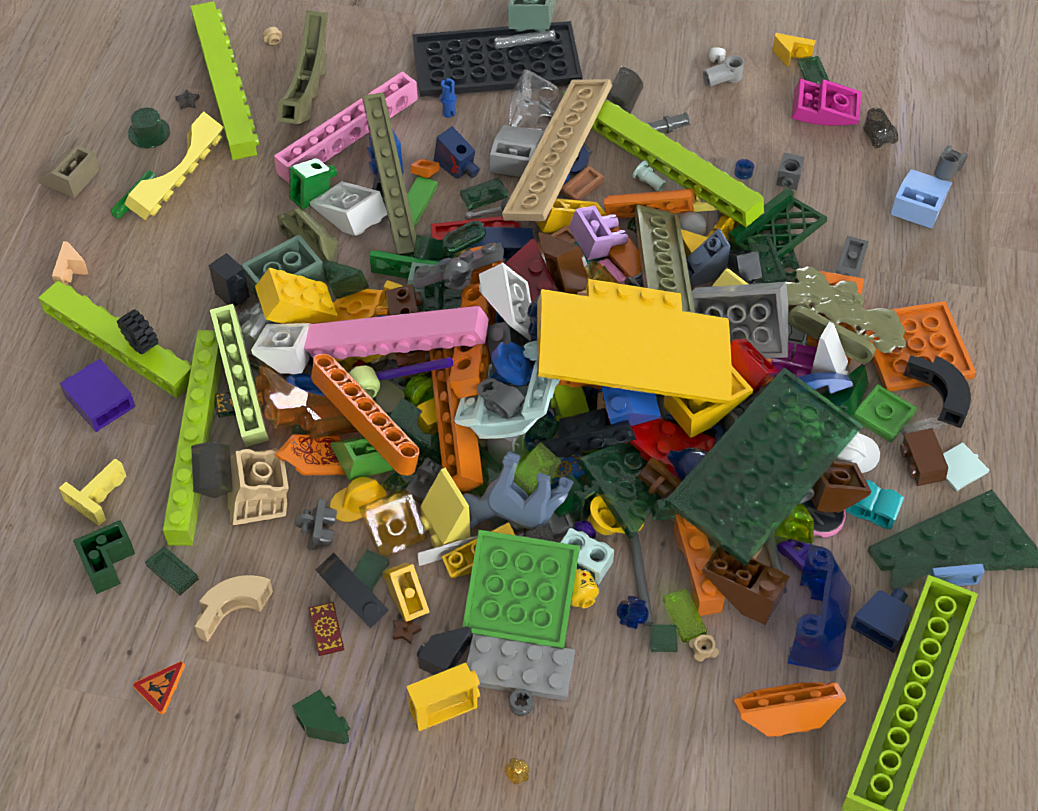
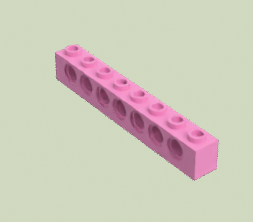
M403 71L369 93L384 92L390 118L418 100L416 81ZM362 98L274 155L277 174L287 183H290L291 166L315 158L324 163L369 133Z

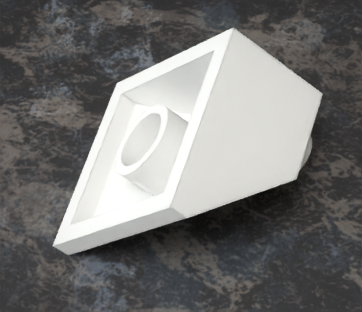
M310 323L266 324L251 349L252 354L279 373H302L309 361V353L304 349Z

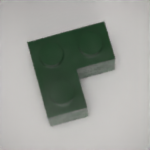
M121 520L73 540L96 594L120 584L113 564L135 554Z

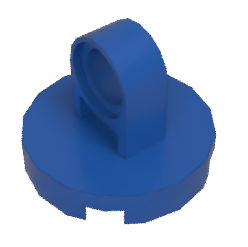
M501 342L492 352V361L496 370L491 378L505 385L510 382L516 386H526L530 383L534 366H531L529 358L524 357V349L513 342H510L508 345Z

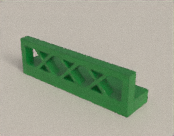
M371 250L369 254L371 273L406 279L409 277L412 262L436 265L439 262L437 260L396 255V253Z

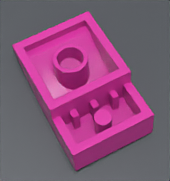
M800 79L794 89L791 119L819 125L839 126L858 124L860 121L861 91L824 79L820 85Z

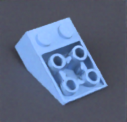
M911 169L895 197L891 215L933 229L952 182Z

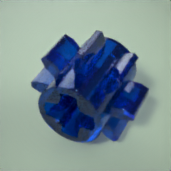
M631 595L628 596V601H621L617 607V616L621 619L620 624L627 625L628 628L637 629L638 624H644L649 615L648 608L645 606L646 601Z

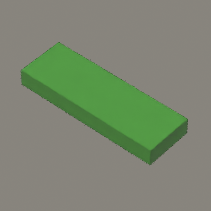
M420 176L416 178L407 194L414 228L438 188L437 181Z

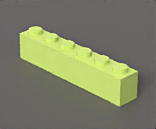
M230 304L211 309L210 313L241 437L246 447L267 442L269 437L234 305Z

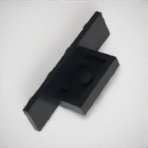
M605 408L559 419V437L536 442V447L543 460L548 461L636 440V434L629 420L608 425V413Z

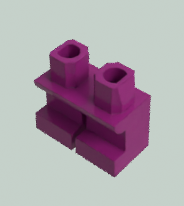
M788 342V357L770 358L772 365L779 371L775 376L781 374L782 378L795 379L811 374L817 348L796 344L793 362H790L794 343Z

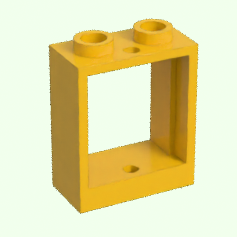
M467 663L406 686L409 710L418 731L478 708L477 698L480 697L477 686L480 683L474 670L470 671Z

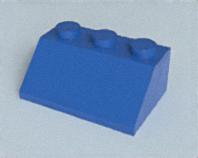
M601 386L611 424L629 420L631 426L661 418L654 393Z

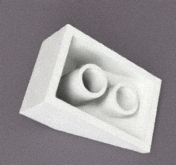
M343 181L309 202L311 207L338 229L354 236L362 234L366 228L379 223L381 218L387 215L380 191Z
M504 263L480 273L479 290L509 326L531 341V335L528 334L530 317L527 315L528 307L531 303L528 282Z

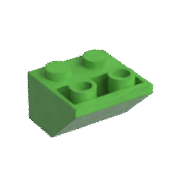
M364 436L331 442L330 446L349 480L394 470Z

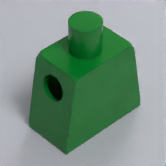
M316 158L291 166L289 199L302 210L309 207L310 201L330 189V179L337 176L335 166L332 164L326 166Z

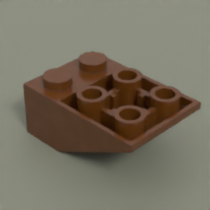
M539 232L538 235L546 266L558 292L576 295L578 292L585 290L588 282V273L584 268L583 253L580 247Z
M721 544L702 570L703 574L742 615L763 625L767 624L779 604L790 577L779 569L771 568L760 563L755 558L747 557Z

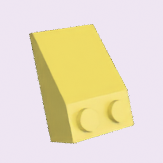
M446 468L440 470L420 506L421 517H419V522L423 530H428L431 534L430 540L434 548L470 538L469 505Z

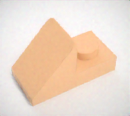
M63 241L52 278L54 283L59 281L64 285H68V282L72 281L73 274L88 275V270L83 258L68 242Z

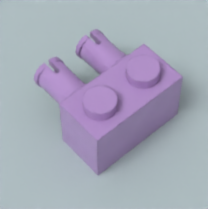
M596 206L575 209L569 225L570 231L588 260L606 257L612 246L628 243V235L625 234V230L612 233L610 229L618 227L616 215L612 214L602 217Z

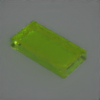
M687 588L663 596V602L682 643L697 638L700 635H707V629Z

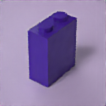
M101 359L87 365L84 369L73 376H69L60 383L65 398L95 432L136 407L131 392Z

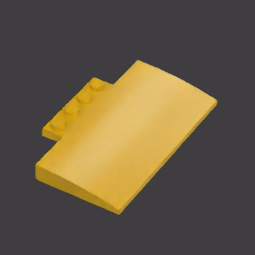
M588 279L586 284V296L542 289L537 301V376L730 405L732 378L728 318L682 311L681 293Z

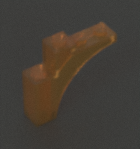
M260 365L259 374L256 376V386L265 396L267 403L265 406V416L271 421L274 428L301 425L302 429L306 430L311 439L359 432L326 396L302 390L282 379L269 365Z

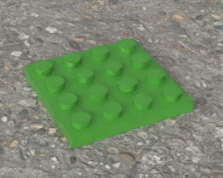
M479 530L462 627L468 626L472 628V634L564 648L580 546Z

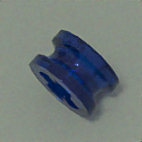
M738 160L734 174L739 179H749L753 176L755 166L750 160Z

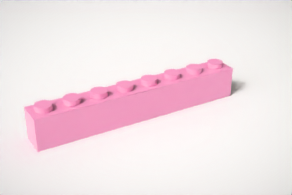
M480 306L309 324L304 349L313 359L318 354H328L333 358L345 359L346 357L354 356L366 357L367 355L374 354L386 355L394 352L407 353L414 350L428 351L434 348L449 349L455 346H474L475 344H485L489 318Z

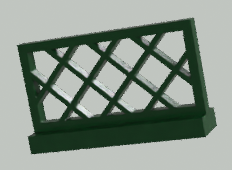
M786 188L764 205V213L750 225L745 227L739 224L729 232L728 243L730 244V250L749 249L758 251L760 263L770 268L825 224L827 217L794 198V191ZM794 206L800 209L801 212H789V210ZM802 218V223H790L789 219ZM805 218H815L817 221L805 222ZM778 219H786L787 222L781 224H774V222ZM791 229H803V232L801 234H791ZM772 230V235H759L762 231ZM775 230H787L788 234L775 235ZM773 241V246H760V242ZM776 241H789L787 245L776 246ZM748 242H757L755 247H748L746 244ZM774 252V255L767 259L761 253Z

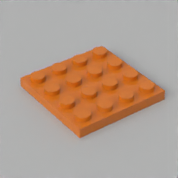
M946 301L891 309L896 311L900 318L899 322L906 331L903 335V338L906 340V347H896L891 353H883L875 347L876 352L872 359L881 383L886 390L892 392L930 386L927 383L903 375L910 355L924 358L930 362H934L936 356L941 357L953 364L966 380L975 378V368ZM865 330L862 334L870 336L875 334L873 330ZM874 337L873 339L878 341L879 337Z

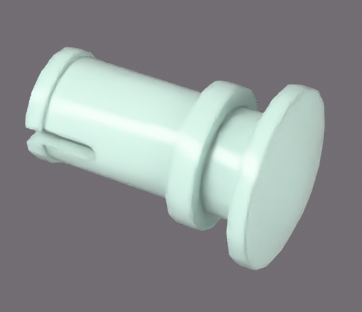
M647 161L640 163L632 177L634 179L640 178L641 182H646L657 192L661 191L667 182L655 174L651 167H647Z

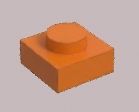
M419 159L410 165V173L430 178L439 171L440 163Z

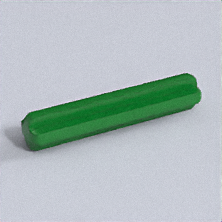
M146 171L110 210L114 218L121 219L129 210L124 205L128 195L141 180L157 178L155 172Z

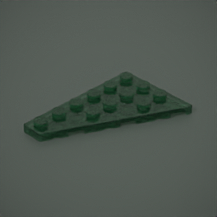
M671 421L672 423L679 425L677 421ZM706 430L702 433L706 435L709 430ZM624 442L583 456L578 464L630 540L634 538L662 497L657 493L651 495L648 492L650 487L638 478V475L645 468L648 461L640 455L641 451L630 442L627 444Z
M992 489L881 540L868 548V553L881 571H894L895 569L911 571L912 568H928L929 571H932L933 568L983 564L985 571L1038 568V547Z

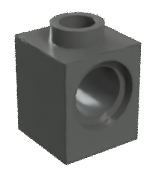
M783 153L776 185L797 190L805 157Z

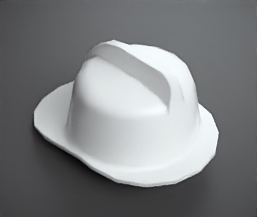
M839 429L832 431L825 437L822 443L829 460L857 463L862 473L871 471L876 467L880 459L878 445L873 439L849 430Z

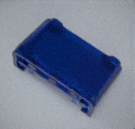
M810 544L799 585H806L811 592L810 599L823 601L821 616L806 614L799 619L787 663L822 671H834L839 667L843 656L851 585L832 552L825 547Z

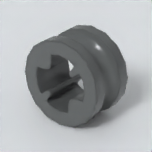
M526 689L515 690L510 696L511 711L518 716L528 715L533 709L532 694ZM522 698V701L526 699V706L521 707V704L517 706V699Z

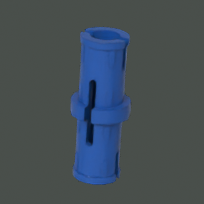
M446 78V86L445 80L441 82L442 94L440 95V101L443 104L442 114L446 118H451V111L453 117L456 115L455 103L457 96L454 93L455 82L450 78Z

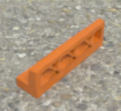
M694 189L611 195L608 198H604L606 215L615 214V218L635 217L634 210L637 204L677 214L689 211L694 212Z

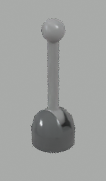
M510 198L505 199L500 207L474 213L466 212L465 218L471 220L476 216L498 211L503 212Z

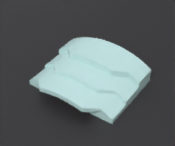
M536 360L528 385L521 387L510 382L506 384L519 390L525 397L523 405L510 419H505L499 414L488 410L485 406V399L480 395L460 399L454 421L458 425L470 427L479 438L484 439L507 438L525 434L539 418L547 413L549 401L553 397L555 386L560 383V380L537 376ZM489 364L487 379L493 375L492 364Z

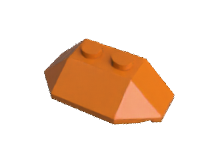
M801 682L753 690L744 694L741 698L734 699V705L744 721L768 737L783 736L788 733L808 732L812 729L821 728L846 701V696L837 682H830L828 684Z

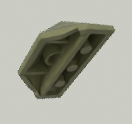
M299 208L279 214L277 217L280 231L288 240L300 235L323 262L325 279L329 283L333 282L339 258L337 249L339 244L336 238L326 232L322 223H317L312 216Z

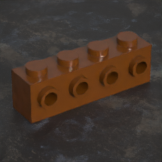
M413 284L386 290L390 316L424 312L423 310L420 311V306L423 305L421 293L415 291ZM414 350L407 353L396 352L398 367L428 362L430 361L429 350ZM422 372V373L407 375V376H403V378H407V377H411V376H415V375H419V374H423V373H427V372Z

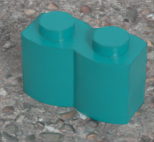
M866 480L872 491L870 496L850 506L845 511L854 517L869 520L877 526L892 529L904 497L893 489H883L874 482Z

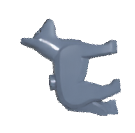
M509 451L502 460L503 469L501 474L488 485L482 497L469 493L463 494L469 505L470 529L495 515L508 520L511 527L515 529L523 527L532 530L538 526L545 525L555 509L565 501L574 482L561 476L557 489L551 490V477L538 473L536 477L538 481L537 489L528 496L522 488L513 482L520 455Z

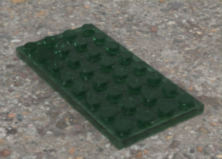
M783 368L666 499L665 504L746 566L860 432L863 425L786 368Z

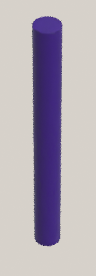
M448 357L378 371L376 375L379 381L433 371L452 367L453 360Z

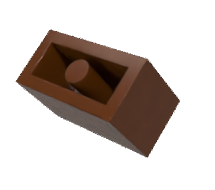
M933 428L904 434L903 444H900V451L902 457L907 458L909 475L915 479L917 486L946 480L949 467Z

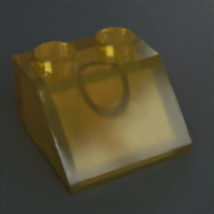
M405 489L359 507L365 527L381 558L427 539L412 494Z

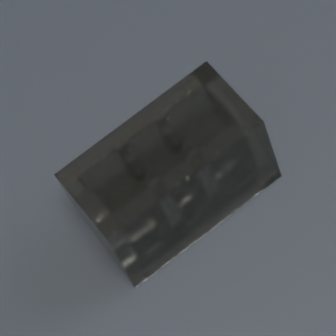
M621 66L607 95V100L620 106L621 109L630 114L643 89V82L639 75L633 70Z
M213 442L191 446L193 492L212 498L232 492L230 446Z

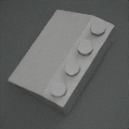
M786 282L698 287L692 290L695 313L728 318L730 343L734 339L746 338L765 358L788 357V296Z

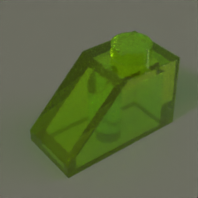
M789 501L774 505L767 510V529L770 530L769 534L808 544L814 543V519L803 504Z

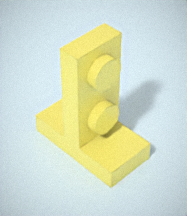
M114 459L81 491H78L67 482L59 490L67 504L100 526L106 518L102 507L98 504L102 503L115 487L122 484L126 473L122 463Z

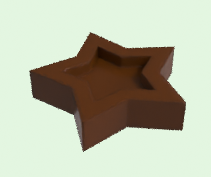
M393 620L396 628L393 640L404 639L411 644L413 635L421 631V627L414 624L412 620L407 622L405 620Z

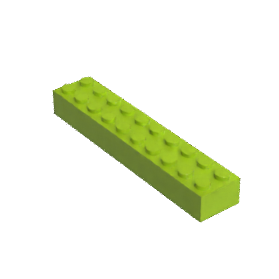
M928 575L841 810H904L978 593Z

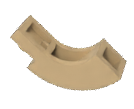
M243 575L229 578L212 587L199 601L203 613H200L195 621L198 637L208 642L221 620L228 613L236 609L250 608L261 612L273 593L270 579L261 576Z

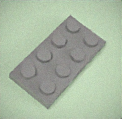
M473 634L467 665L469 670H474L478 676L480 685L477 687L507 692L526 689L532 696L567 701L575 649Z

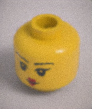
M577 569L571 606L588 608L595 603L599 589L590 572Z

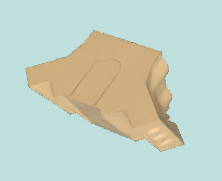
M274 448L256 452L244 449L242 451H235V454L232 456L224 457V484L227 489V509L230 510V524H246L286 516V493L289 487L285 461H281L275 456L278 449Z

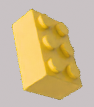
M268 268L255 286L266 320L281 324H318L333 322L338 316L328 287L321 281L290 274L283 270Z

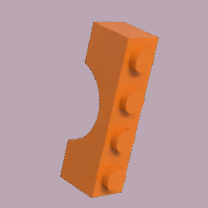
M700 511L676 514L673 532L678 550L683 552L688 566L691 596L697 616L721 613L725 596L702 572L704 566L711 558L712 552Z

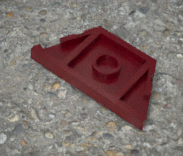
M531 239L505 263L506 266L528 282L531 302L534 303L542 289L558 292L535 239Z

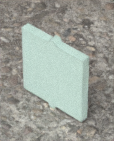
M963 442L943 454L949 467L945 481L956 492L989 472V469L978 459V455L974 454Z

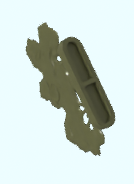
M813 267L796 269V277L799 283L786 282L788 305H802L794 307L788 314V322L795 329L819 341L828 323H834L845 355L861 363H868L872 360L876 352L875 347L883 353H891L896 347H906V340L903 338L906 331L899 322L900 318L896 311L884 308L865 310L862 307L865 301L862 295L857 292L856 282L840 281L836 285L831 286L826 280L825 275ZM810 302L814 304L812 308L809 307ZM818 313H824L827 316V318L819 315ZM845 322L851 325L856 334L838 324ZM856 326H859L861 330L858 331L856 329ZM865 330H873L875 334L870 336L867 334L862 335L861 333ZM874 337H879V340L876 341V340H874L873 338H874Z

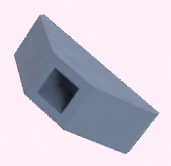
M717 229L686 258L690 285L692 287L712 281L727 267L730 244L720 229Z

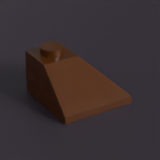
M811 458L810 485L814 491V496L811 500L817 511L840 513L870 496L872 491L857 463Z

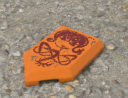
M292 434L275 454L281 461L286 460L295 466V470L302 475H346L330 446L331 442L340 440L339 435Z

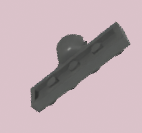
M501 242L497 244L488 243L480 250L474 252L471 250L465 251L459 257L454 259L445 258L431 267L429 265L422 266L414 274V285L416 289L445 280V286L455 291L463 290L470 283L472 271L503 260L504 249Z

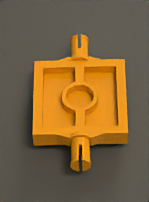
M344 287L340 296L333 302L338 315L333 322L373 318L378 315L390 316L389 308L382 306L386 297L384 291Z

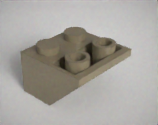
M76 145L66 151L39 179V183L75 198L100 171L95 152Z

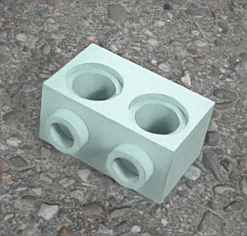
M570 528L561 543L580 546L577 569L590 572L596 584L599 585L613 563L614 549L604 542H598L590 538L582 531ZM597 558V559H600L601 561L596 562V561H593L592 559Z

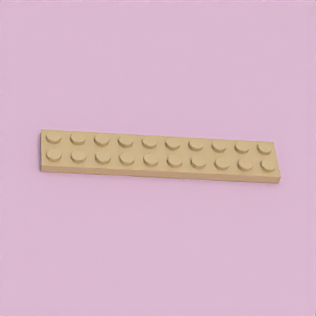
M610 79L572 80L502 212L504 220L537 222L546 220L612 87Z

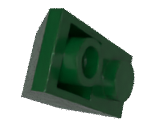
M321 690L292 705L297 721L309 738L340 744L349 742L348 731L350 727L343 716L340 718L335 713L337 708L330 696L325 697Z

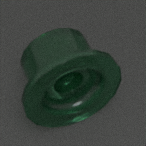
M147 107L136 110L132 114V125L128 130V137L133 145L138 148L149 149L158 147L168 140L170 127L165 120L161 119L157 110Z

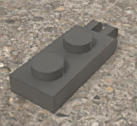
M847 236L836 274L858 277L869 241Z

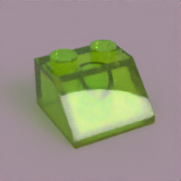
M539 442L520 458L513 482L530 496L538 486L537 474H546L552 480L559 472L556 468L560 465L561 461Z

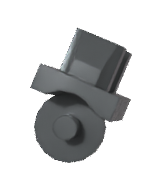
M427 457L423 464L417 468L415 476L405 489V493L412 496L415 501L423 503L440 470L443 469L442 465Z
M318 499L317 507L313 508L312 515H310V510L305 509L303 514L295 517V525L301 528L300 532L302 534H307L308 529H310L307 549L315 550L317 544L330 546L333 541L334 530L322 528V525L333 526L337 510L326 507V500Z

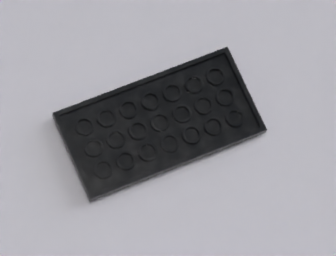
M571 21L551 23L550 28L542 32L535 31L534 29L515 31V29H509V26L412 34L420 97L441 95V82L445 80L446 86V78L454 80L455 94L570 84L572 80H583Z

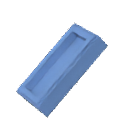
M983 564L933 568L930 575L957 586L979 584L985 571Z

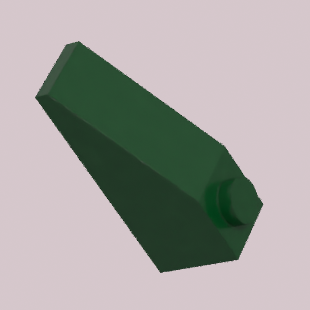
M861 364L847 375L852 381L853 386L833 393H829L826 390L814 399L828 413L826 424L838 429L854 417L869 385L866 365Z

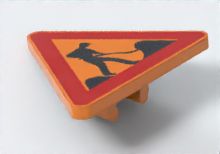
M179 661L133 683V688L162 715L166 712L172 700V695L177 689L176 686L184 670L185 663Z

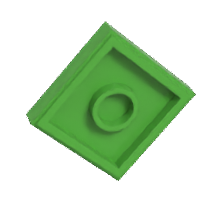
M877 384L858 406L854 417L851 419L892 443L914 416L917 407Z

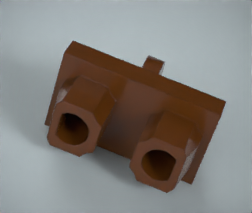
M653 457L638 475V478L650 487L648 492L651 495L657 493L671 506L687 487L685 485L686 481L683 478L674 476L668 471L667 465L663 461H657Z

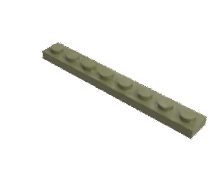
M384 92L363 95L362 101L396 255L410 256L419 254V246Z

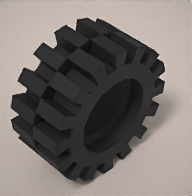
M133 309L117 320L118 328L121 329L120 332L138 354L143 355L158 344L157 335L153 332L154 329L139 311Z

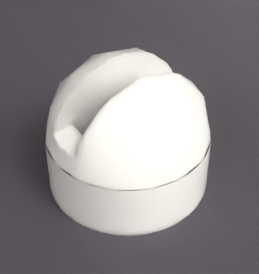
M718 47L710 48L709 58L711 62L714 63L715 60H718L717 64L722 63L725 59L726 50Z

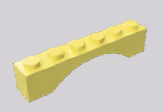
M203 112L191 125L187 133V150L183 161L174 170L163 176L141 180L128 195L124 205L144 220L150 215L154 217L162 207L160 203L163 200L167 202L174 194L172 190L176 186L180 188L185 182V175L188 172L192 174L199 165L197 163L200 158L204 160L211 151L209 148L212 145L215 147L223 138L220 134L224 127Z

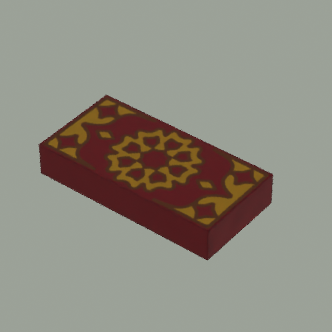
M334 602L308 607L319 656L344 651Z

